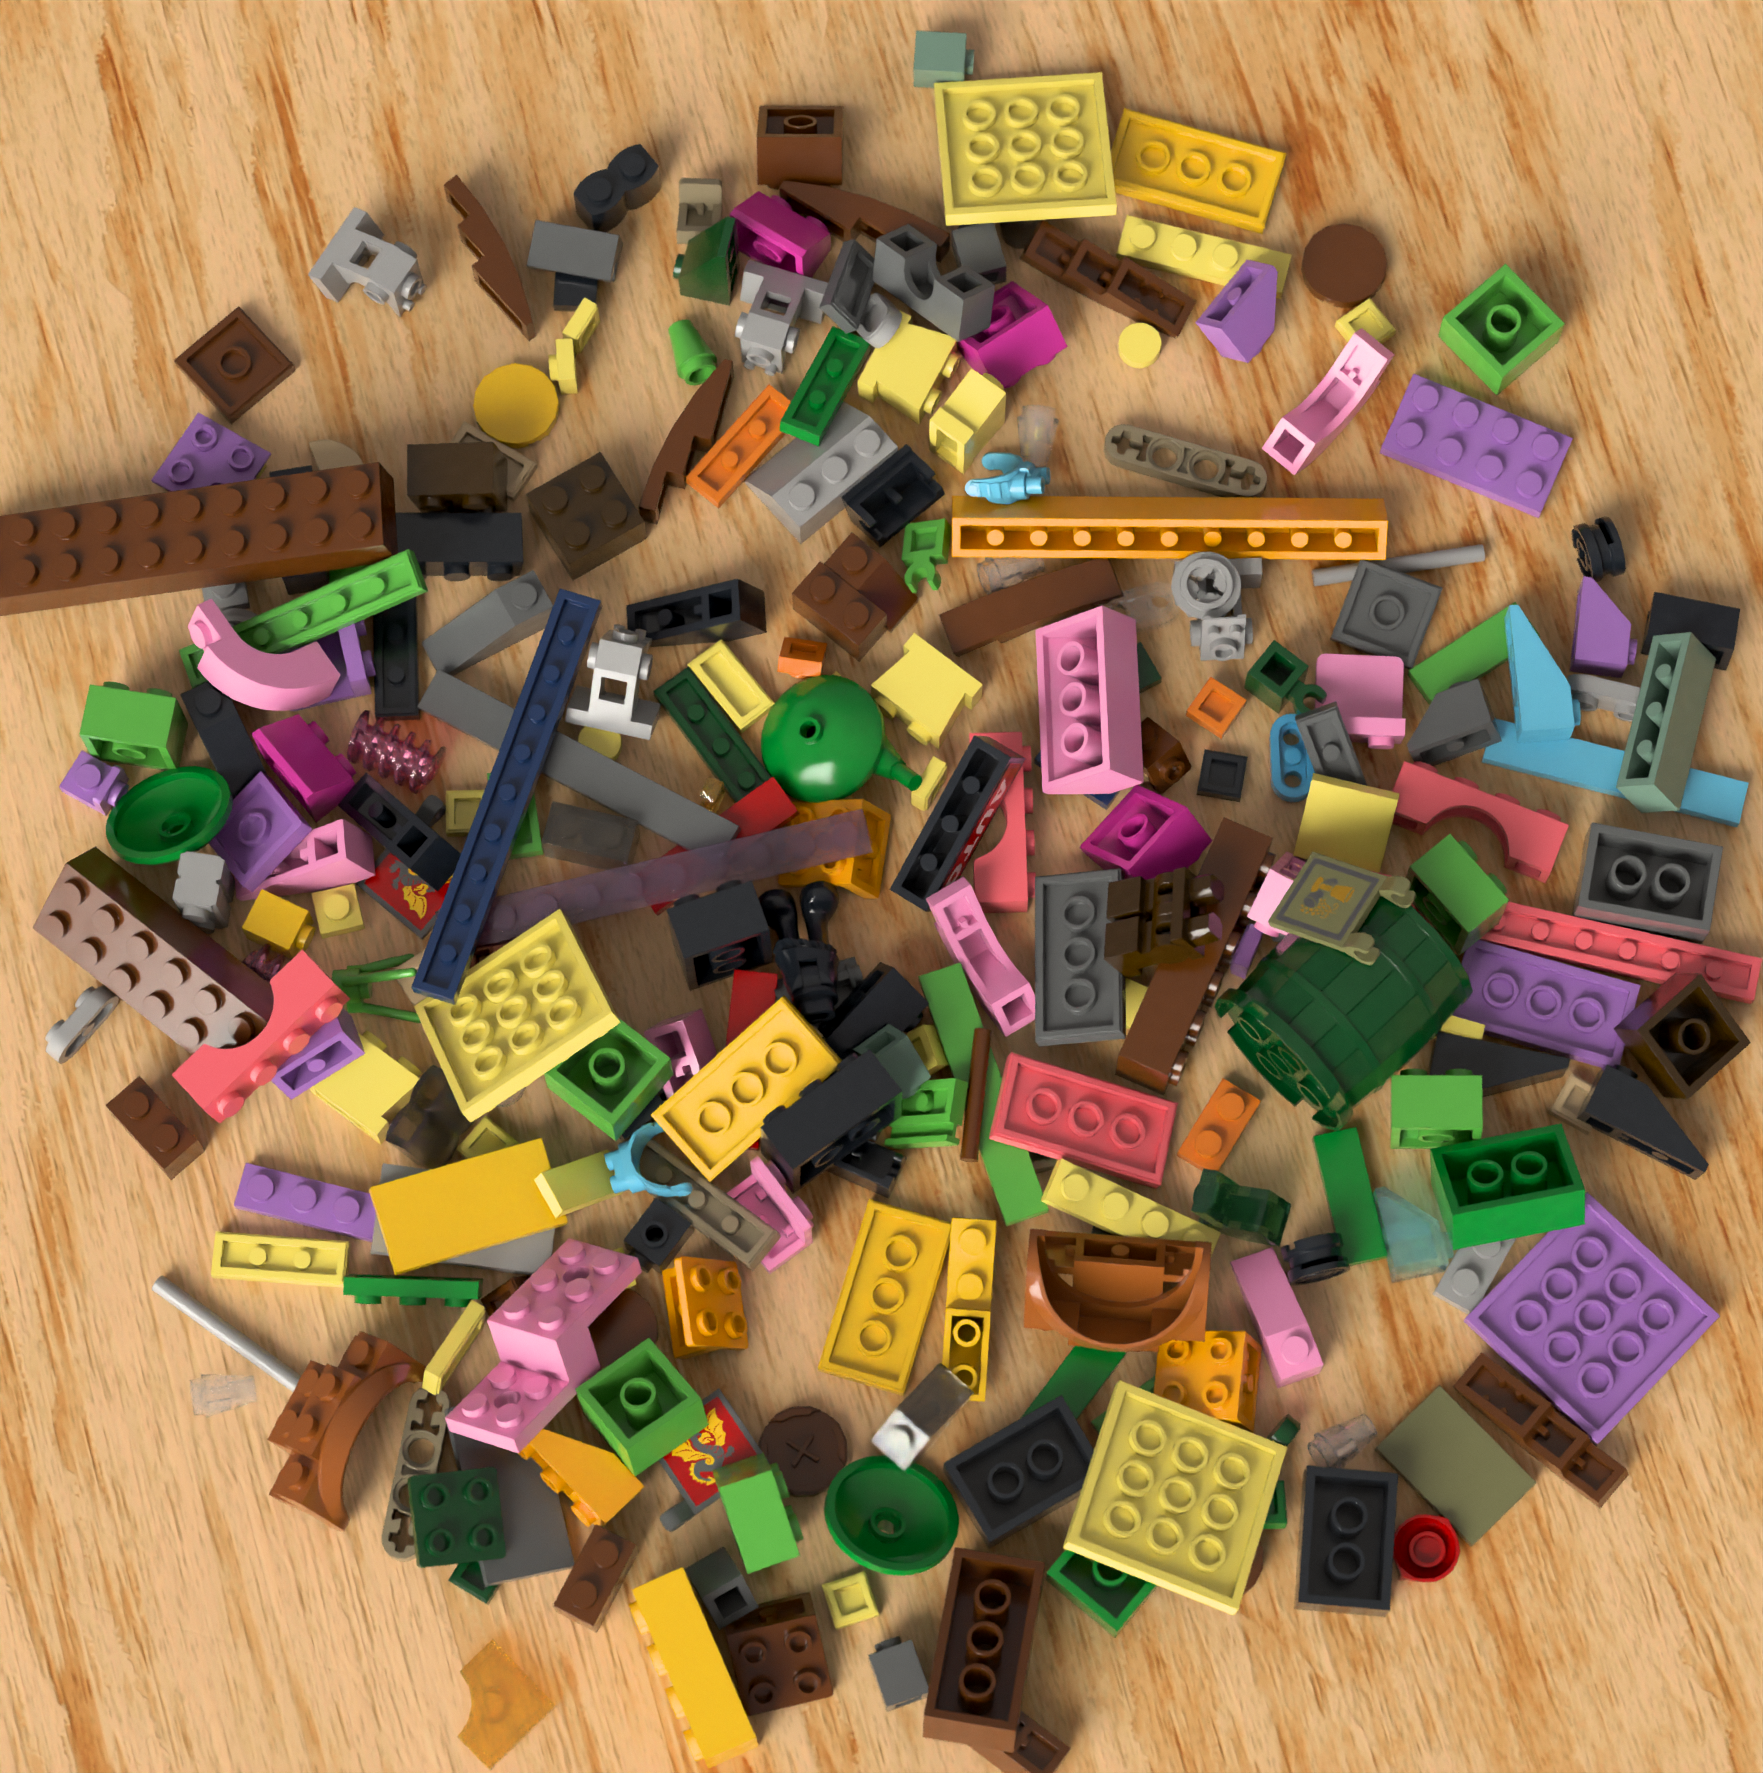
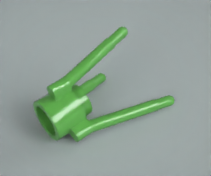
M414 955L395 956L363 965L347 966V969L333 970L332 980L350 998L346 1003L348 1013L364 1012L421 1023L416 1012L364 1003V999L372 997V983L415 976L417 973L415 968L376 972L399 966L414 957Z

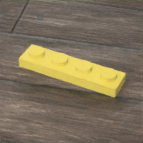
M1127 215L1116 258L1121 260L1127 257L1140 266L1226 286L1247 259L1270 264L1278 271L1276 298L1281 299L1292 254Z
M1064 1159L1057 1160L1041 1198V1202L1115 1236L1212 1242L1211 1256L1221 1232Z

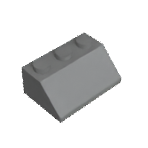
M843 401L819 446L795 438L745 479V484L796 540L802 544L845 508L841 497L898 451V446L869 415Z

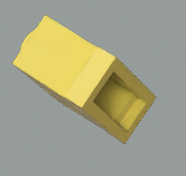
M900 311L902 320L896 333L883 347L875 348L858 379V396L874 403L878 396L911 420L920 424L925 413L932 415L942 396V391L938 389L945 376L950 379L953 377L962 356L957 354L958 341L947 334L913 325L912 316Z
M971 368L943 407H940L930 419L929 450L964 474L974 462L976 455L1005 423L1006 392L1003 391V385L988 373L981 375Z
M915 633L903 645V657L871 684V695L877 702L882 715L889 719H893L896 716L908 725L907 731L915 740L923 745H927L930 742L938 749L943 744L964 705L972 710L982 698L983 690L982 683Z
M366 1030L363 1035L358 1033L365 1054L311 1087L310 1090L315 1096L379 1144H382L392 1132L389 1122L420 1095L425 1088L421 1079L418 1078L422 1072L414 1064L402 1056L395 1061L383 1052L387 1046L378 1037Z

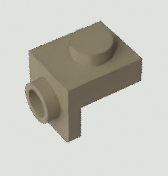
M681 178L679 181L677 244H688V240L722 220V181L720 179Z

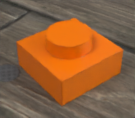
M784 637L779 654L777 672L789 673L792 677L799 679L820 676L826 659L827 643Z
M1210 677L1187 709L1186 716L1222 739L1246 706L1247 700Z

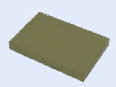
M1440 1385L1375 1448V1451L1441 1517L1450 1520L1455 1532L1470 1547L1536 1484L1533 1478Z

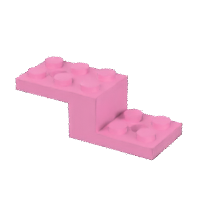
M571 1238L561 1245L487 1319L501 1362L445 1417L449 1430L519 1453L577 1394L575 1388L593 1377L601 1369L588 1326L642 1272L638 1258Z

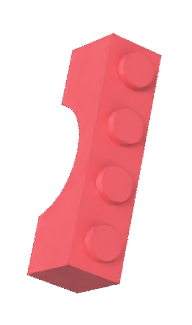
M1022 732L969 733V744L974 735L987 736L1026 758L999 806L1006 821L1005 833L993 850L974 860L973 881L974 893L983 913L1027 912L1028 899L1035 898L1036 877L1035 872H1027V856H1035L1034 830H1026L1025 814H1033L1032 787L1024 788L1023 772H1031L1032 770L1031 745L1022 746Z
M1404 761L1392 792L1399 793L1392 824L1423 836L1433 825L1445 819L1463 817L1476 820L1487 826L1498 838L1504 854V868L1546 883L1569 827L1568 824L1561 822L1560 816L1544 809H1537L1535 812L1519 806L1520 802L1507 794L1496 793L1494 796L1478 790L1479 786L1466 778L1455 777L1452 780L1437 774L1438 770L1430 764L1415 761L1411 764Z
M303 950L270 980L274 996L273 1011L266 1027L256 1038L245 1045L231 1049H220L203 1044L172 1074L198 1105L220 1124L227 1117L235 1115L244 1105V1101L259 1086L271 1081L276 1075L277 1069L290 1056L302 1051L309 1043L310 1037L325 1023L334 1020L342 1011V1007L350 1000L342 989Z

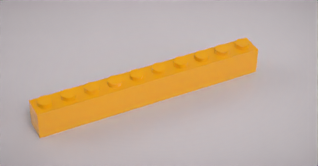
M952 496V557L1185 559L1198 552H1214L1227 559L1262 557V559L1386 560L1388 518L1384 498L1030 496L1029 499L1018 500L1006 505L989 502L986 497Z

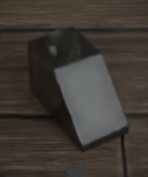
M939 1363L894 1410L870 1441L905 1471L926 1454L975 1392L947 1367Z

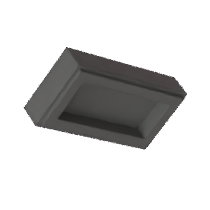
M855 239L843 242L819 306L845 333L858 329L875 283L872 279L874 258Z

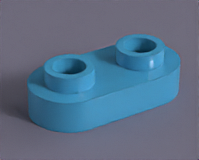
M1286 714L1279 717L1272 725L1269 736L1271 786L1274 793L1280 799L1287 802H1299L1307 798L1312 776L1315 773L1295 721L1297 714ZM1287 734H1294L1298 737L1299 742L1296 745H1288L1284 742L1283 737ZM1291 775L1296 776L1301 784L1297 787H1290L1285 783V778Z

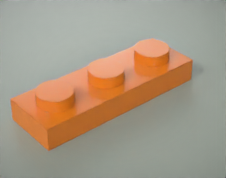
M769 384L685 477L686 483L719 509L784 437L786 433L780 431V421L791 401Z

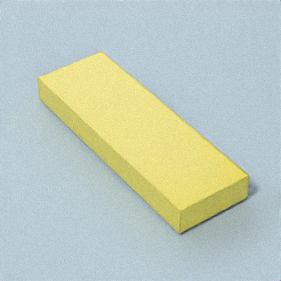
M216 1231L211 1276L212 1278L343 1288L344 1277L348 1274L351 1244L349 1241Z

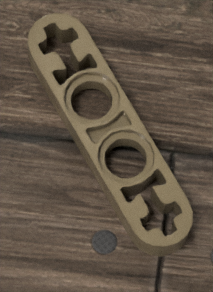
M1126 424L1114 426L1105 437L1104 453L1106 459L1119 468L1219 497L1261 498L1265 492L1267 483L1265 469L1253 460ZM1122 438L1130 439V447L1134 449H1127L1125 454L1117 453V445L1114 443H1120ZM1143 442L1149 444L1146 449L1145 462L1139 460L1140 451H1138H1142ZM1161 448H1168L1176 454L1177 461L1171 467H1160L1153 461L1152 456L1154 452ZM1202 460H1209L1217 466L1218 473L1212 479H1201L1194 472L1195 464ZM1225 467H1231V477L1228 479V484H1221L1225 475ZM1246 473L1254 475L1253 482L1255 484H1251L1249 490L1242 489L1241 481L1238 480L1243 479Z
M419 1388L412 1395L409 1403L382 1532L384 1550L392 1559L399 1562H408L416 1558L414 1545H406L404 1552H398L397 1545L391 1541L392 1535H400L403 1527L402 1519H394L395 1513L399 1512L402 1515L411 1517L410 1508L403 1506L400 1502V1492L404 1486L408 1485L407 1479L410 1476L433 1474L440 1471L448 1432L444 1411L446 1408L452 1407L449 1397L443 1390L436 1394V1401L443 1409L441 1412L433 1413L430 1423L432 1429L439 1428L438 1435L426 1430L413 1431L415 1423L423 1427L425 1422V1413L422 1409L418 1408L420 1402L427 1403L430 1396L435 1395L423 1388ZM419 1439H426L434 1446L433 1457L424 1464L415 1463L409 1457L410 1446ZM410 1520L408 1534L414 1539L412 1521Z

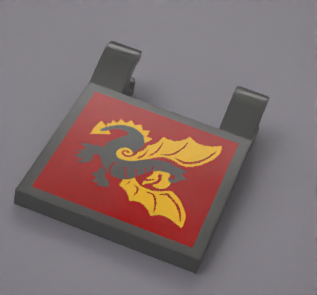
M430 795L422 803L416 815L432 827L446 813V806L437 796ZM386 848L374 862L375 876L361 880L356 884L423 940L434 928L452 876L439 891H436Z
M717 1389L702 1400L709 1425L658 1460L685 1499L660 1516L661 1523L670 1532L677 1530L695 1515L721 1498L712 1470L763 1453L720 1389Z

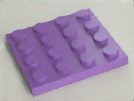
M1587 1192L1585 1194V1225L1549 1231L1464 1319V1322L1567 1420L1590 1437L1591 1442L1597 1446L1708 1330L1720 1315Z

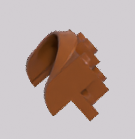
M1030 1229L1023 1328L1044 1331L1055 1330L1068 1338L1069 1346H1083L1111 1352H1158L1159 1345L1167 1343L1172 1339L1205 1342L1212 1242ZM1058 1274L1073 1275V1285L1070 1286ZM1164 1282L1178 1283L1171 1290L1163 1294Z
M362 1331L359 1332L358 1336H354L338 1367L330 1364L325 1366L310 1360L267 1439L290 1454L269 1495L284 1504L311 1515L332 1529L344 1532L350 1522V1517L344 1505L343 1483L348 1460L357 1437L371 1413L391 1391L407 1382L413 1384L423 1382L426 1366L390 1342Z

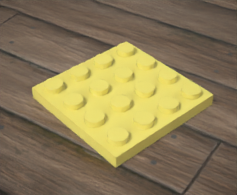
M1102 72L934 83L946 226L1116 215L1117 203Z
M558 909L471 967L467 972L456 1005L427 997L414 1006L459 1108L470 1123L486 1112L491 1111L498 1104L522 1088L527 1087L534 1080L558 1064L566 1061L570 1056L621 1023L569 919L561 909Z
M1119 1380L1114 1387L1063 1548L1234 1615L1239 1610L1287 1447Z

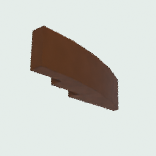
M455 175L444 184L448 203L464 219L458 224L461 242L478 259L472 265L475 282L526 339L531 341L536 337L533 320L521 279L507 247L484 208L458 175Z
M783 181L779 187L780 198L790 204L792 211L804 218L812 216L818 219L828 228V232L843 242L852 239L856 240L860 233L876 242L878 237L909 224L937 244L936 261L941 263L950 250V233L910 212L871 197L828 186Z
M1045 220L1037 224L1019 258L1083 296L1138 323L1148 324L1157 331L1173 338L1179 336L1196 303V300L1129 258L1124 257L1119 260L1085 238L1081 241L1075 240Z
M724 359L695 392L673 425L653 464L638 506L639 513L644 522L658 524L668 485L685 489L687 484L685 477L690 472L696 450L707 453L715 445L734 379L733 361Z
M1097 558L1023 581L939 614L953 654L959 657L998 640L1000 643H1004L1039 627H1044L1105 605L1123 597L1124 594L1110 558Z
M1481 1353L1454 1384V1389L1487 1419L1598 1508H1601L1629 1475L1627 1468L1591 1443L1590 1437L1554 1411L1550 1402L1485 1354Z

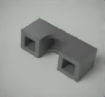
M909 224L876 239L872 278L875 283L958 342L990 328L995 290L993 283L967 265L941 275L936 264L937 244Z

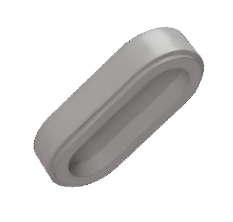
M880 293L871 294L856 331L875 348H881L896 333L902 320V314L891 301Z

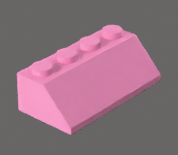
M1099 606L1036 629L1042 792L1046 794H1111L1144 783L1136 619L1105 606Z

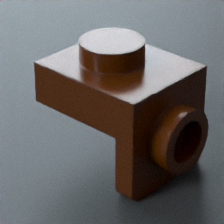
M1147 717L1141 722L1143 773L1148 776L1154 790L1159 794H1163L1174 783L1178 782L1192 766L1180 741Z

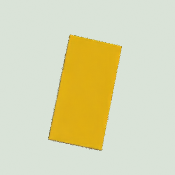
M1124 108L1111 149L1115 193L1263 234L1287 153Z
M783 996L657 1108L651 1116L705 1178L711 1182L761 1137L760 1127L764 1125L762 1121L767 1114L781 1105L788 1108L801 1099L799 1094L807 1085L817 1079H821L823 1082L835 1071V1068L842 1060L793 1004Z
M542 1138L370 1187V1196L394 1274L398 1275L567 1225L566 1214L557 1218L554 1217L534 1181L540 1173L551 1169Z
M872 1199L868 1200L819 1361L818 1371L904 1396L950 1244L951 1222Z

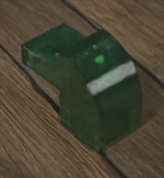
M1203 1169L1200 1182L1194 1190L1191 1211L1200 1217L1198 1222L1221 1232V1234L1248 1242L1280 1246L1292 1204L1271 1190L1240 1186L1217 1170Z

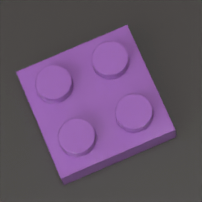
M260 771L233 800L230 816L221 831L209 844L217 855L225 860L229 870L239 883L253 893L312 831V828L272 778Z

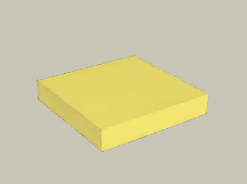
M1313 773L1293 856L1308 859L1312 852H1316L1380 873L1399 793Z

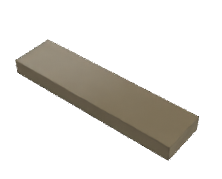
M651 1139L646 1144L640 1158V1172L646 1180L667 1186L691 1183L693 1188L689 1195L682 1197H662L652 1193L649 1194L691 1222L694 1228L754 1271L781 1238L779 1232L712 1182H709L655 1140Z

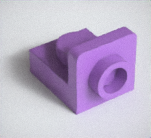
M81 751L59 788L63 793L106 816L111 807H116L119 799L128 792L129 785L127 782L129 779L124 769L115 764L111 767L92 755Z

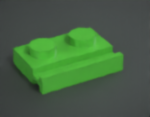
M958 1078L925 1081L914 1095L902 1099L901 1117L889 1125V1127H892L891 1137L885 1139L884 1145L894 1149L958 1146L960 1139L955 1137L957 1126H962L968 1082Z

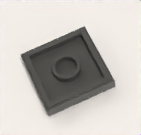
M1360 560L1330 640L1372 656L1399 657L1404 663V668L1410 670L1415 663L1442 587L1370 560Z

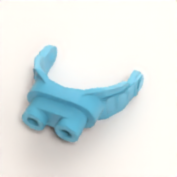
M989 452L983 456L982 465L988 470H1001L1003 474L990 478L970 479L965 485V491L970 496L986 497L989 502L1009 505L1018 500L1029 499L1031 494H1044L1045 484H1050L1051 472L1049 467L1035 468L1033 463L1023 461L1016 454Z
M656 1121L642 1125L631 1135L630 1140L618 1144V1150L604 1154L608 1169L615 1171V1175L610 1177V1183L615 1194L630 1189L631 1193L646 1190L648 1193L662 1197H682L692 1192L691 1183L667 1186L652 1183L642 1176L640 1172V1158L644 1147L653 1137L664 1132Z

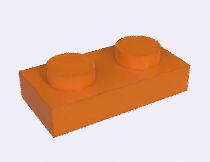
M1223 1078L1178 1150L1177 1156L1215 1178L1258 1109L1261 1100Z

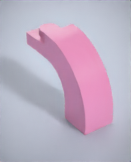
M1362 328L1355 332L1323 380L1299 406L1281 418L1262 449L1292 474L1296 475L1334 441L1360 411L1381 382L1379 378L1394 357V354Z
M213 599L197 605L187 627L194 644L204 650V654L197 667L201 674L222 693L251 707L273 711H288L308 707L330 697L340 677V673L317 641L286 654H270L251 647L237 635Z
M963 876L927 897L926 901L936 920L934 925L955 964L961 963L969 988L1004 1036L1007 1037L1034 1021L1035 994L1030 983L1014 966L1001 947L983 913L971 884Z

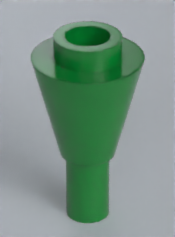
M885 735L883 754L873 774L897 780L911 791L917 790L922 783V777L906 766L902 757Z

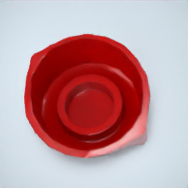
M1430 1514L1415 1515L1404 1521L1397 1528L1394 1535L1393 1559L1398 1571V1580L1422 1583L1436 1582L1451 1573L1458 1562L1460 1554L1459 1540L1449 1519Z

